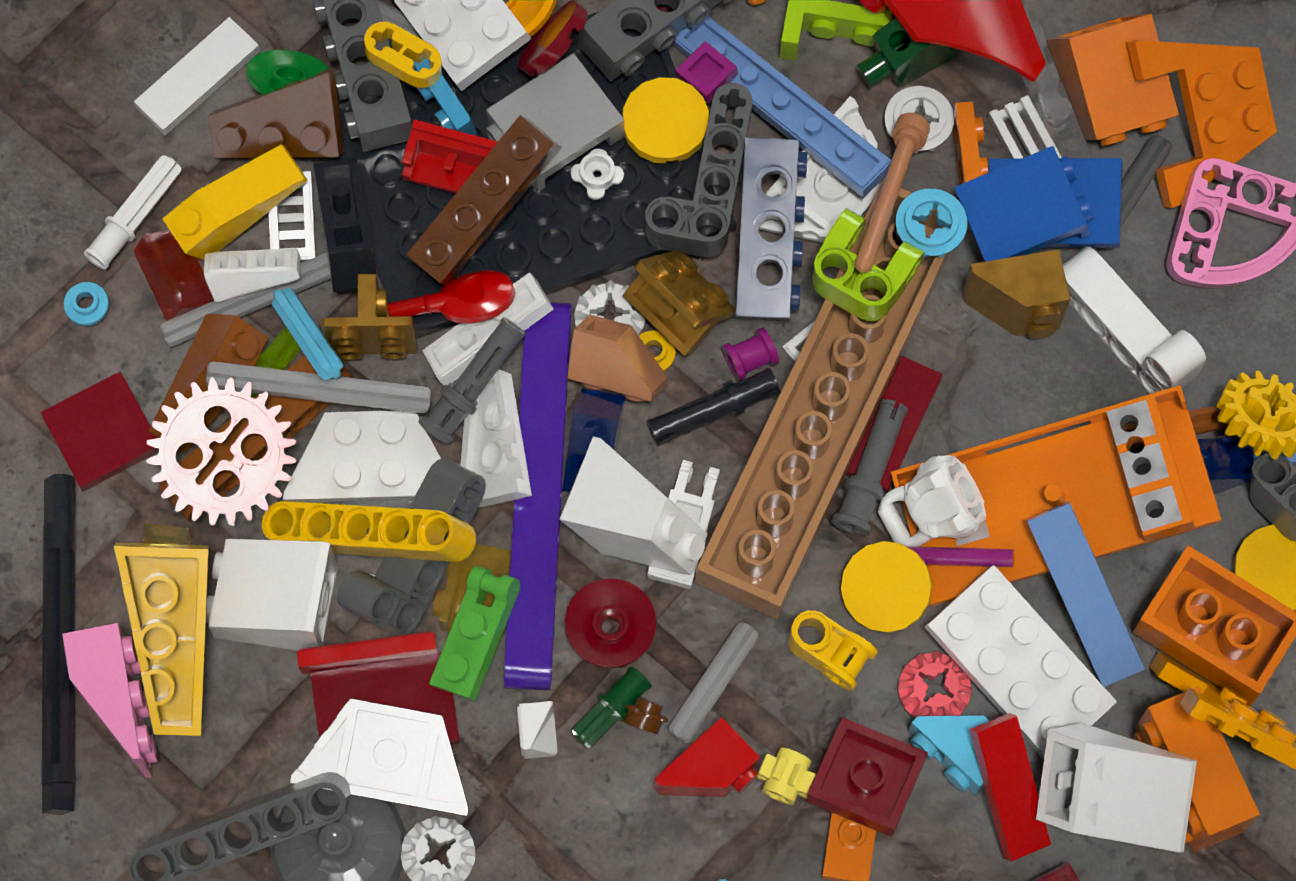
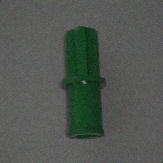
M631 666L628 672L605 695L599 693L597 696L598 702L572 728L571 733L573 737L585 748H592L617 721H624V714L628 710L625 708L626 704L634 705L637 697H641L652 687L651 683L640 671Z

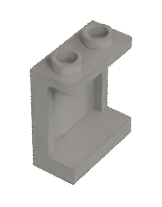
M574 53L487 109L488 127L485 128V131L490 140L499 141L519 115H522L562 146L532 183L537 192L545 188V179L603 140H606L611 146L624 138L623 117Z

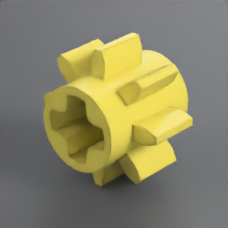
M780 748L776 757L766 754L757 777L762 781H766L762 792L774 800L789 805H794L798 795L807 799V794L816 776L815 773L808 771L812 761L801 753L787 748Z

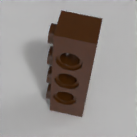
M519 115L406 255L439 283L448 284L454 280L562 146L528 118Z

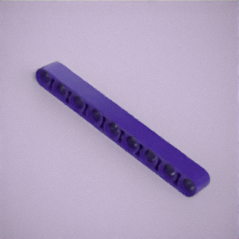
M551 303L554 310L524 330L526 335L524 336L519 422L532 496L514 500L510 576L519 579L520 590L507 621L504 688L551 691L568 388L567 377L571 333V303Z

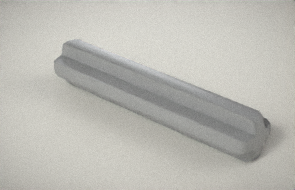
M739 622L669 725V733L674 738L683 743L690 742L758 640L759 633L752 626L744 622Z

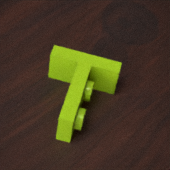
M789 0L779 59L797 60L802 30L809 31L819 38L829 39L838 36L853 39L861 45L874 46L872 36L891 22L892 11L886 10L878 14L871 12L864 6L830 0Z

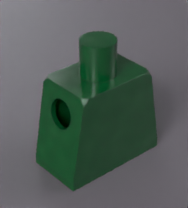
M895 18L874 33L872 38L876 53L857 64V68L869 87L889 75L898 87H903L958 56V50L948 46L914 42L898 19Z

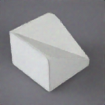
M553 702L519 704V707H517L521 754L524 756V759L555 756L557 754V740Z

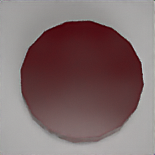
M571 0L558 9L528 43L518 62L519 68L529 77H535L536 74H543L552 67L569 49L572 42L570 37L573 28L578 32L584 28L588 19L587 9L576 0Z

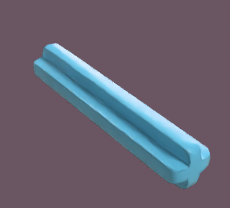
M289 287L283 291L280 289L275 290L272 306L319 377L324 381H328L331 378L338 379L341 376L340 370L343 367V363L295 291Z

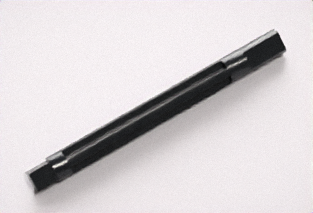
M53 474L44 479L41 785L42 813L64 815L73 811L74 684L69 679L62 635L63 633L74 631L75 612L74 476L68 474Z

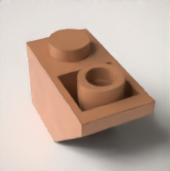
M589 314L573 330L567 379L582 382L583 386L589 389H607L622 393L627 399L639 402L652 401L666 386V374L631 325Z

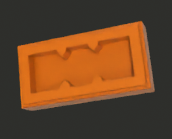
M831 812L822 879L831 881H869L876 830Z

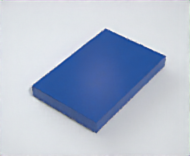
M1022 158L989 159V172ZM1068 158L1077 178L1076 181L1070 183L1076 198L1081 195L1085 196L1094 219L1086 222L1090 232L1089 236L1082 238L1080 233L1046 247L1085 248L1088 246L1091 248H1120L1122 158Z

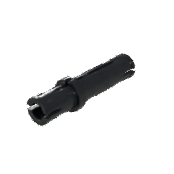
M767 368L744 380L742 379L735 383L730 380L723 383V388L714 391V393L698 398L665 414L650 418L646 422L655 444L659 447L674 438L690 433L734 413L736 416L744 414L746 408L765 399L777 396L781 391L772 370Z

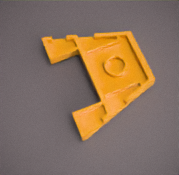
M1158 651L1149 667L1160 679L1183 692L1187 691L1180 704L1190 716L1203 723L1207 719L1217 725V729L1231 737H1234L1236 734L1250 742L1254 749L1296 770V733L1285 727L1287 723L1266 709H1262L1260 713L1247 705V699L1226 686L1222 690ZM1200 686L1203 695L1193 688Z

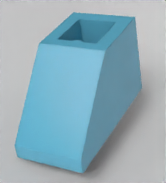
M918 716L911 723L908 731L913 737L910 740L911 744L928 752L926 759L930 760L932 757L937 759L947 769L944 775L957 789L962 792L968 789L975 796L984 787V782L969 729L989 722V720L985 716Z

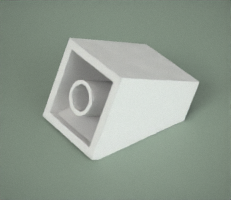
M592 438L560 520L603 555L692 575L697 560L701 558L704 552L705 539L708 533L601 438Z
M226 539L223 553L217 552L213 563L212 578L218 579L215 596L208 595L206 599L205 623H209L208 627L213 637L297 651L299 649L323 646L338 569L331 544L320 541Z

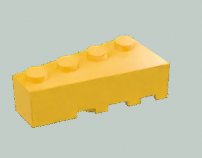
M115 542L114 550L141 670L153 734L201 736L208 546Z

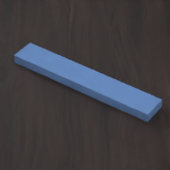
M708 16L696 27L692 28L688 25L678 32V37L673 42V47L687 58L706 41L737 66L738 75L730 83L741 84L749 90L752 96V110L787 138L799 140V147L807 152V154L862 198L886 176L891 163L887 156Z

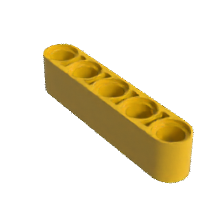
M280 501L270 505L262 518V530L268 539L328 542L331 544L334 554L458 562L467 558L474 550L476 544V534L472 526L439 510ZM408 529H409L408 535H407L406 538L404 539L405 534H406V532H407ZM449 531L448 537H447V539L444 541L445 535H446L447 532Z

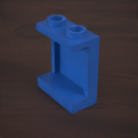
M1054 146L954 187L966 212L968 222L985 262L1027 255L1080 233L1082 238L1090 235L1086 222L1094 218L1084 195L1075 197L1070 185L1071 182L1077 180L1074 170L1067 156L1059 159Z

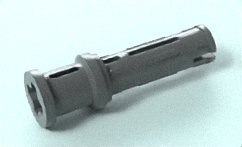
M503 317L457 381L444 385L441 389L442 397L428 415L420 417L418 420L419 424L432 436L450 445L455 439L453 433L467 414L473 415L477 410V397L526 333L514 322ZM499 347L497 351L494 353V355L491 357V359L488 361V363L485 365V367L482 369V371L478 374V372L481 370V368L484 366V364L487 362V360L490 358V356L493 354L496 348Z
M881 400L880 408L856 474L846 479L844 488L847 492L839 513L833 514L831 520L835 527L853 535L869 536L871 526L868 523L876 502L882 500L884 495L883 486L880 483L904 417L908 412V408L901 403L897 409L894 408L896 401Z

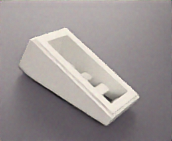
M304 171L303 174L307 181L299 187L303 188V196L286 197L269 211L270 249H280V240L305 239L306 247L297 249L300 254V260H310L315 258L313 180L311 171ZM304 205V213L279 214V206ZM304 222L305 230L279 231V223Z
M297 248L205 254L204 276L214 301L222 302L298 280L300 278V254Z

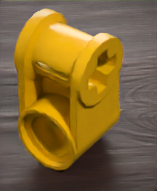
M816 610L800 613L795 618L788 634L789 648L796 657L820 671L834 684L848 691H853L857 686L855 679L868 659L873 660L878 654L877 649L866 639L843 628ZM804 626H812L820 632L822 641L815 645L804 643L798 635V630ZM852 654L853 658L851 659L849 664L846 667H844L843 664L845 663L849 655Z

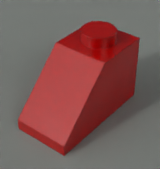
M721 717L654 779L653 789L659 795L726 797L734 789L740 794L759 776L755 769L759 766L760 756Z

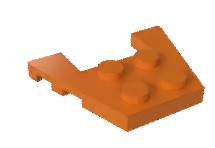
M1131 40L1127 42L1135 80L1145 81L1177 71L1195 156L1155 169L1163 207L1174 208L1183 202L1190 174L1204 160L1215 158L1235 164L1277 132L1259 47ZM1211 170L1207 174L1202 175L1201 178L1209 183L1215 179V171Z

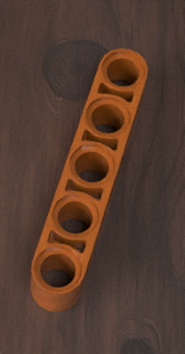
M305 355L288 369L289 371L317 374ZM344 366L341 368L340 377L354 378ZM268 395L264 406L267 410L277 405L282 407L274 419L277 423L283 421L291 422V426L281 432L282 438L292 439L329 407L332 402ZM242 418L223 443L220 444L216 441L211 443L209 448L212 449L214 454L196 477L195 483L197 485H202L221 460H226L229 463L233 460L234 455L231 453L230 448L248 426L249 421L246 418ZM231 419L227 421L222 427H220L215 433L225 431L229 427ZM258 434L246 436L241 443V452L249 460H260L267 453V442ZM198 446L179 465L185 469L198 467L203 460L201 448ZM230 470L220 471L213 479L214 491L222 497H225L240 484L238 476ZM166 480L160 482L158 489L162 494L169 484ZM177 494L167 497L176 507L180 497ZM188 504L179 512L189 522L194 521L192 520L193 506ZM203 511V512L201 513V515L198 517V519H199L200 517H202L204 514H206L207 512H206V511Z

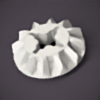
M925 86L905 88L896 93L887 104L884 115L886 133L892 137L897 118L904 113H915L918 111V106H922L923 117L927 121H931V124L929 123L930 133L925 146L914 154L925 150L933 152L944 141L947 142L954 125L953 109L949 101L940 92Z
M611 280L606 284L597 286L592 284L587 292L579 296L574 312L575 325L577 327L589 314L597 316V313L604 312L608 301L611 300L615 312L622 313V316L615 317L614 321L631 325L638 336L643 330L645 317L622 296L629 288V285L622 286L615 284Z
M433 816L430 819L417 822L408 834L404 836L401 861L407 876L412 881H464L474 866L475 846L469 831L455 819ZM428 837L439 846L455 842L446 852L450 869H447L444 864L441 865L437 859L431 862L427 861L423 865L421 864L430 854Z

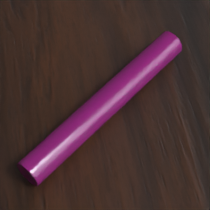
M907 546L919 553L926 565L1014 566V549Z

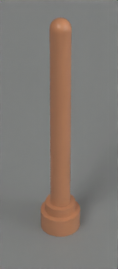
M904 113L897 118L892 139L896 149L855 260V267L861 273H867L872 269L912 154L922 149L926 144L930 133V125L919 114Z

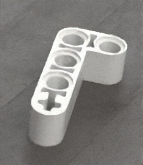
M1086 246L1063 264L1071 299L1069 304L1149 394L1181 385L1182 389L1199 375L1206 362V355L1198 341L1190 333L1182 329L1172 336L1094 249Z

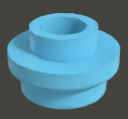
M92 282L76 284L67 292L64 298V310L68 318L81 326L97 324L106 316L109 309V299L102 287ZM84 297L93 298V303L88 308H80L78 306L79 301Z

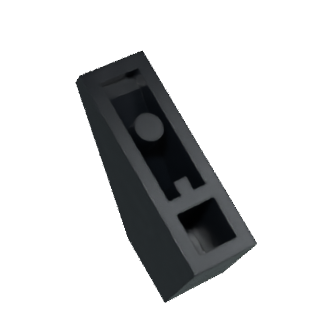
M357 157L313 163L333 292L358 289V274H376V266Z

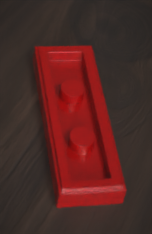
M431 631L299 649L297 660L299 670L302 675L310 674V672L437 654L438 649L435 633Z
M1008 713L969 729L1004 859L1012 862L1050 846L1051 842L1046 823L1036 820L1039 797L1018 717Z

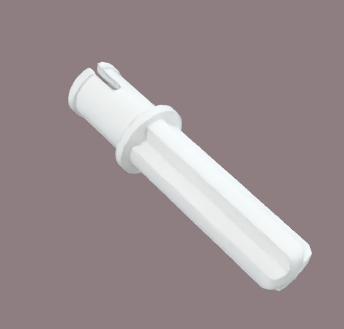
M165 155L161 156L113 217L108 216L105 219L106 226L90 247L84 251L85 257L91 263L102 270H106L126 242L134 241L136 238L134 232L181 174L182 168L174 159Z

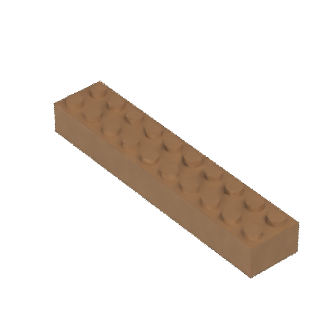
M884 180L865 216V226L850 251L858 255ZM900 188L873 264L884 271L903 243L899 235H896V214L900 204L912 192ZM932 209V213L928 215L926 221H918V223L925 225L924 232L927 238H930V235L933 234L936 228L943 229V226L937 224V217H935L937 210ZM951 251L942 258L939 256L924 257L902 295L886 316L880 320L866 321L860 319L825 299L696 568V584L771 618L779 619ZM841 269L839 270L836 279L841 278L845 275ZM873 288L861 292L862 296L870 301H878L884 297L879 290Z

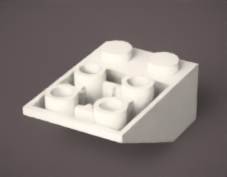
M1084 723L1050 729L1047 734L1036 820L1072 833L1179 853L1184 852L1197 760Z

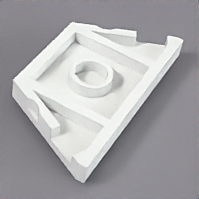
M849 96L834 115L877 149V142L871 130H867L858 112L859 106L856 100ZM807 154L806 178H797V196H805L804 223L795 222L794 237L823 243L844 209L848 208L864 217L885 177L862 198ZM780 176L767 191L766 195L770 197L781 196L787 189V181ZM768 219L761 224L759 230L784 235L785 226L777 219Z
M400 410L325 412L291 477V481H289L283 493V501L324 504L413 501L432 464L441 458L426 430L419 424V417L416 412Z
M350 699L337 715L332 725L314 745L315 747L299 768L294 771L290 779V783L295 784L321 773L333 772L346 779L353 795L465 816L468 814L466 798L443 716Z

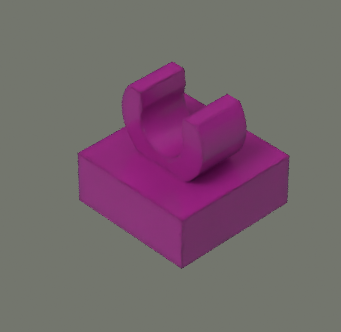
M706 41L675 70L676 78L692 85L708 104L713 100V96L720 86L730 83L738 75L737 66Z

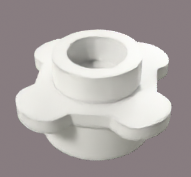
M594 149L582 159L580 164H575L572 167L571 177L575 182H580L587 189L589 198L598 200L604 197L605 191L610 186L620 184L623 181L624 172L621 167L614 165L613 160L607 155L606 151ZM595 171H600L602 175L600 177H594L593 173Z

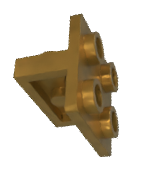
M676 251L639 260L634 268L640 274L622 295L684 356L692 354L719 321L731 318L736 312V308L729 302L728 294L720 286L709 283L697 271V264L689 256Z
M358 274V317L322 318L321 328L323 335L341 360H358L363 355L380 354L384 359L399 360L406 358L407 354L417 353L413 318L409 316L390 317L387 304V290L379 289L376 274Z

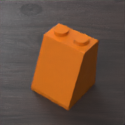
M1152 13L1126 15L1047 39L1050 52L1085 140H1100L1101 146L1114 144L1127 139L1126 131L1139 127L1142 133L1156 131L1167 127L1166 119L1179 115L1168 73L1145 81L1135 80L1127 42L1131 40L1159 41Z

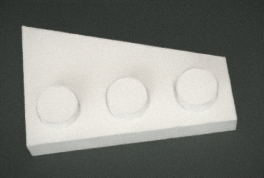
M498 370L477 397V410L473 415L467 414L464 418L460 465L481 475L485 479L486 484L485 493L478 508L532 496L512 375Z

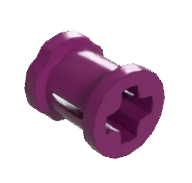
M764 327L757 329L755 336L733 346L727 343L722 346L727 365L737 381L745 379L746 373L769 363L774 366L780 363L776 347Z

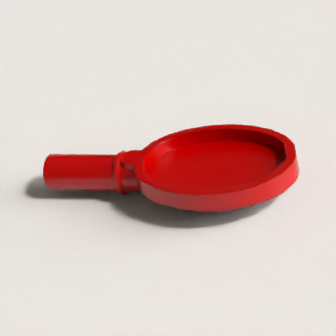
M477 271L450 281L439 293L430 295L426 293L424 296L391 302L388 304L390 317H411L425 313L441 312L449 321L471 324L489 320L508 309L513 303L515 288L510 278L503 273L497 271Z

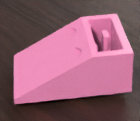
M118 623L63 633L69 679L144 777H153L151 763L158 762L157 748L154 736L149 735L148 727L144 725L143 721L145 718H150L145 691H142L140 680L136 678V675L141 674L132 635L125 636Z

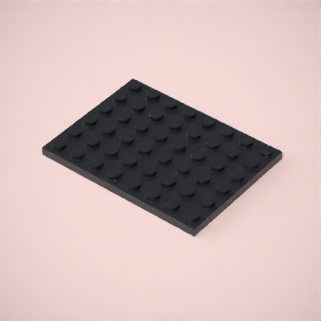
M598 12L588 15V19L593 17ZM575 28L572 30L570 37L572 42L569 49L553 65L555 66L574 53L622 117L623 107L630 93L642 83L659 77L676 78V68L668 48L661 52L655 49L645 57L644 63L631 75L625 76L622 73L610 82L577 45L579 32ZM635 29L623 30L628 36L637 37L641 35ZM530 40L462 91L442 66V76L470 116L477 132L476 136L489 139L485 128L488 127V108L539 76L536 74L535 77H529L518 66L520 57ZM399 79L411 123L413 124L414 120L441 126L434 114L440 110L434 99L431 98L425 102L415 86ZM372 94L366 96L362 102L373 104L382 97ZM338 97L344 152L337 157V160L357 157L374 248L375 266L383 289L387 290L388 303L424 296L426 293L429 295L439 293L446 284L439 283L406 254L449 203L455 193L403 180L402 173L405 164L402 163L408 141L363 152L359 137L351 139L344 113L352 111L349 99L340 100ZM625 136L611 146L606 140H603L545 179V188L539 192L531 185L456 278L477 271H497L508 276L514 284L530 272L546 295L635 265L641 259L671 252L658 249L648 242L645 236V211L648 205L659 197H673L693 201L704 142L701 148L688 159L679 162L678 160L666 161L665 164L654 163L640 157L628 145ZM594 149L606 151L607 155L613 160L614 165L621 167L624 172L623 181L620 184L610 186L605 191L604 197L598 200L589 198L587 189L580 182H575L571 177L572 167L575 164H580L582 159ZM595 171L593 173L594 177H600L602 175L600 171ZM711 185L705 189L714 196L725 194L721 185ZM734 216L732 217L730 233L736 231L737 227ZM663 217L657 219L654 224L661 229H670L676 225V222L670 218ZM705 225L698 229V232L706 237H713L720 232L712 225ZM441 312L411 316L413 318L416 338L459 324L449 321Z

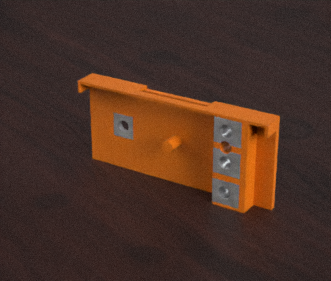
M1181 385L948 454L955 456L962 464L966 465L985 501L986 518L980 523L978 530L970 537H963L961 539L937 537L917 547L1014 549V566L996 567L1010 583L1050 572L1027 519L1070 501L1095 558L1222 522ZM1089 420L1091 424L992 454L987 455L986 452ZM1129 421L1138 423L1137 428L1132 432L1122 430L1123 426ZM1140 442L1144 444V449L1139 453L1134 454L1129 450L1130 446L1134 443ZM922 463L892 471L891 475L895 488L905 486L906 483L911 482L917 475V469ZM1140 464H1149L1151 466L1150 471L1145 475L1135 473L1136 468ZM901 501L912 537L919 531V528L912 520L905 501ZM1155 508L1164 510L1163 514L1158 518L1149 517V513ZM927 565L933 581L930 606L954 600L989 567Z

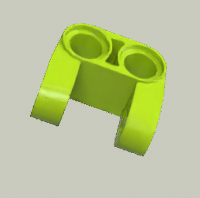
M846 208L829 231L816 256L812 275L813 287L823 298L860 319L877 321L886 316L902 295L921 264L925 252L904 241L885 271L873 265L869 272H859L855 267L857 255L850 251L865 226L866 218ZM835 266L840 268L845 275L838 279H831L825 276L822 271L827 267ZM873 288L879 290L884 297L878 301H870L865 299L861 292Z

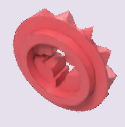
M938 650L933 653H919L905 665L899 678L898 693L902 705L914 718L918 716H959L966 709L970 701L972 687L970 678L950 656L942 654ZM944 672L946 676L943 688L948 692L947 695L944 696L937 693L933 698L930 697L927 702L923 701L927 695L926 691L928 685L923 680L928 678L933 681Z

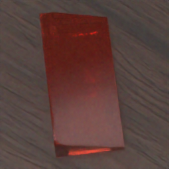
M170 230L145 234L134 249V254L166 321L214 301L197 257L185 254Z

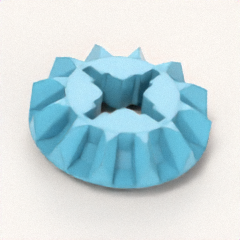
M918 190L906 197L898 208L896 214V235H899L903 242L906 241L924 251V257L939 256L942 258L946 253L957 249L966 234L967 216L963 206L953 195L943 190ZM932 209L937 210L935 215L937 217V224L943 226V229L936 228L933 234L930 235V238H927L924 232L925 225L918 223V221H926L928 215H931Z

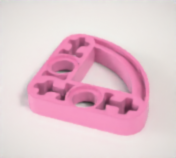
M1211 158L1204 160L1193 169L1188 180L1167 256L1166 267L1169 275L1177 282L1189 286L1223 288L1246 283L1278 266L1296 249V215H1290L1291 207L1288 205L1277 203L1272 206V210L1268 209L1273 199L1287 202L1294 196L1296 197V183L1221 159ZM1213 170L1215 171V179L1218 181L1229 183L1233 180V176H1236L1237 180L1232 188L1218 184L1210 190L1207 188L1208 181L1201 177ZM1250 181L1260 185L1264 193L1260 204H1250L1243 198L1242 187L1245 182ZM1230 188H1231V197L1227 196V193L1229 192ZM1226 208L1285 226L1284 231L1276 242L1259 257L1238 265L1210 267ZM1196 209L1203 210L1209 215L1211 226L1207 232L1200 233L1193 230L1189 223L1191 211ZM1192 242H1204L1205 247L1201 244L1194 248L1192 261L1197 263L1198 267L1193 268L1188 273L1185 272V264L1178 261V259L1188 254Z

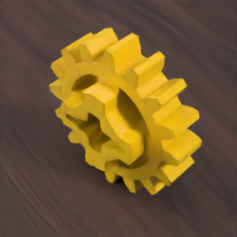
M1255 371L1252 378L1242 372L1236 381L1230 379L1216 405L1221 410L1217 417L1218 421L1229 423L1225 434L1227 436L1237 435L1240 437L1238 446L1241 448L1246 445L1254 447L1253 450L1256 456H1260L1262 451L1266 450L1272 459L1277 460L1281 452L1289 458L1293 457L1296 452V395L1292 392L1294 384L1291 382L1286 385L1279 383L1278 375L1275 374L1271 376L1270 380H1266L1260 371Z

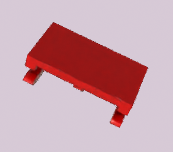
M414 120L402 163L405 164L402 178L406 181L456 194L498 141Z

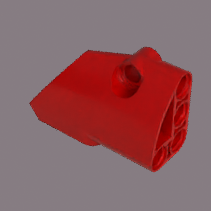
M860 0L866 9L874 13H883L889 8L914 42L948 46L974 53L1015 70L1031 82L1037 79L1046 65L1021 0Z

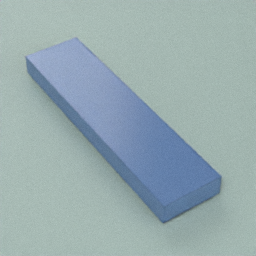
M1070 501L1027 519L1103 687L1145 670L1144 663Z

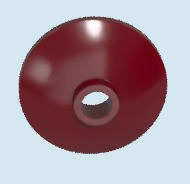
M600 579L585 585L570 601L565 615V632L572 649L584 661L602 668H619L635 662L649 649L656 632V614L648 596L636 585L622 579ZM612 620L617 622L619 630L614 634L605 633L602 630V625L606 621Z

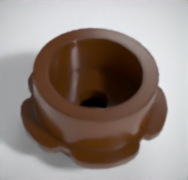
M637 697L635 705L626 704L625 706L628 710L623 722L639 729L658 734L662 722H668L667 717L660 715L663 706L652 701Z

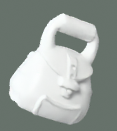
M952 455L932 456L925 463L923 462L918 467L917 475L911 482L906 483L905 486L894 488L882 498L877 511L894 543L916 547L937 537H952L954 539L970 537L978 530L980 523L986 518L985 501L966 465L962 464ZM905 501L912 520L919 528V531L914 536L910 537L893 502Z

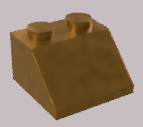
M1059 249L971 264L962 293L965 304L1014 336L1029 335L1031 339L1045 338L1054 334L1055 330H1059L1071 300Z

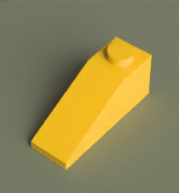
M279 145L197 190L162 219L185 254L205 260V254L221 251L303 185L307 178L286 147Z

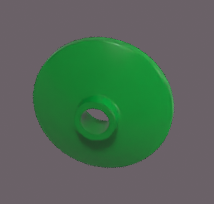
M270 50L251 58L246 67V78L249 84L263 95L280 89L291 82L301 81L318 75L320 72L329 69V67L319 59L306 53L293 50Z

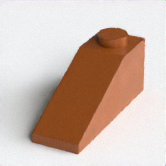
M206 314L153 422L167 423L169 418L161 407L165 405L176 410L179 407L175 397L176 392L181 393L187 399L193 397L191 383L195 382L202 392L208 391L206 373L210 362L255 366L268 337L237 315ZM215 406L206 412L204 416L206 427L211 424L223 407ZM151 425L149 432L161 439L162 432ZM185 443L179 447L178 451L187 453L194 443Z

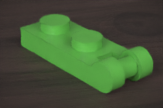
M478 565L474 566L468 575L466 593L429 682L430 685L437 689L474 702L477 699L520 590L519 579L508 575H503L501 578L494 576L490 569ZM487 593L495 596L491 608L483 605Z

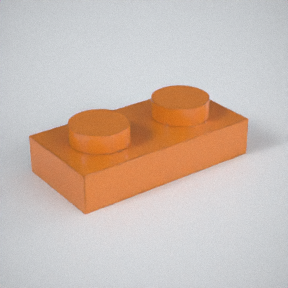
M973 101L955 103L953 111V137L959 185L989 173L987 158L979 156L978 143H983L984 127L982 117H975Z

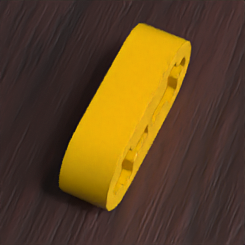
M378 22L367 29L364 36L365 54L374 65L417 88L430 87L439 80L442 74L441 55L433 45L390 22ZM387 38L392 39V48L385 46L381 51L377 50L376 40L384 42ZM424 59L429 60L430 69L423 67L419 72L414 71V61L421 63Z

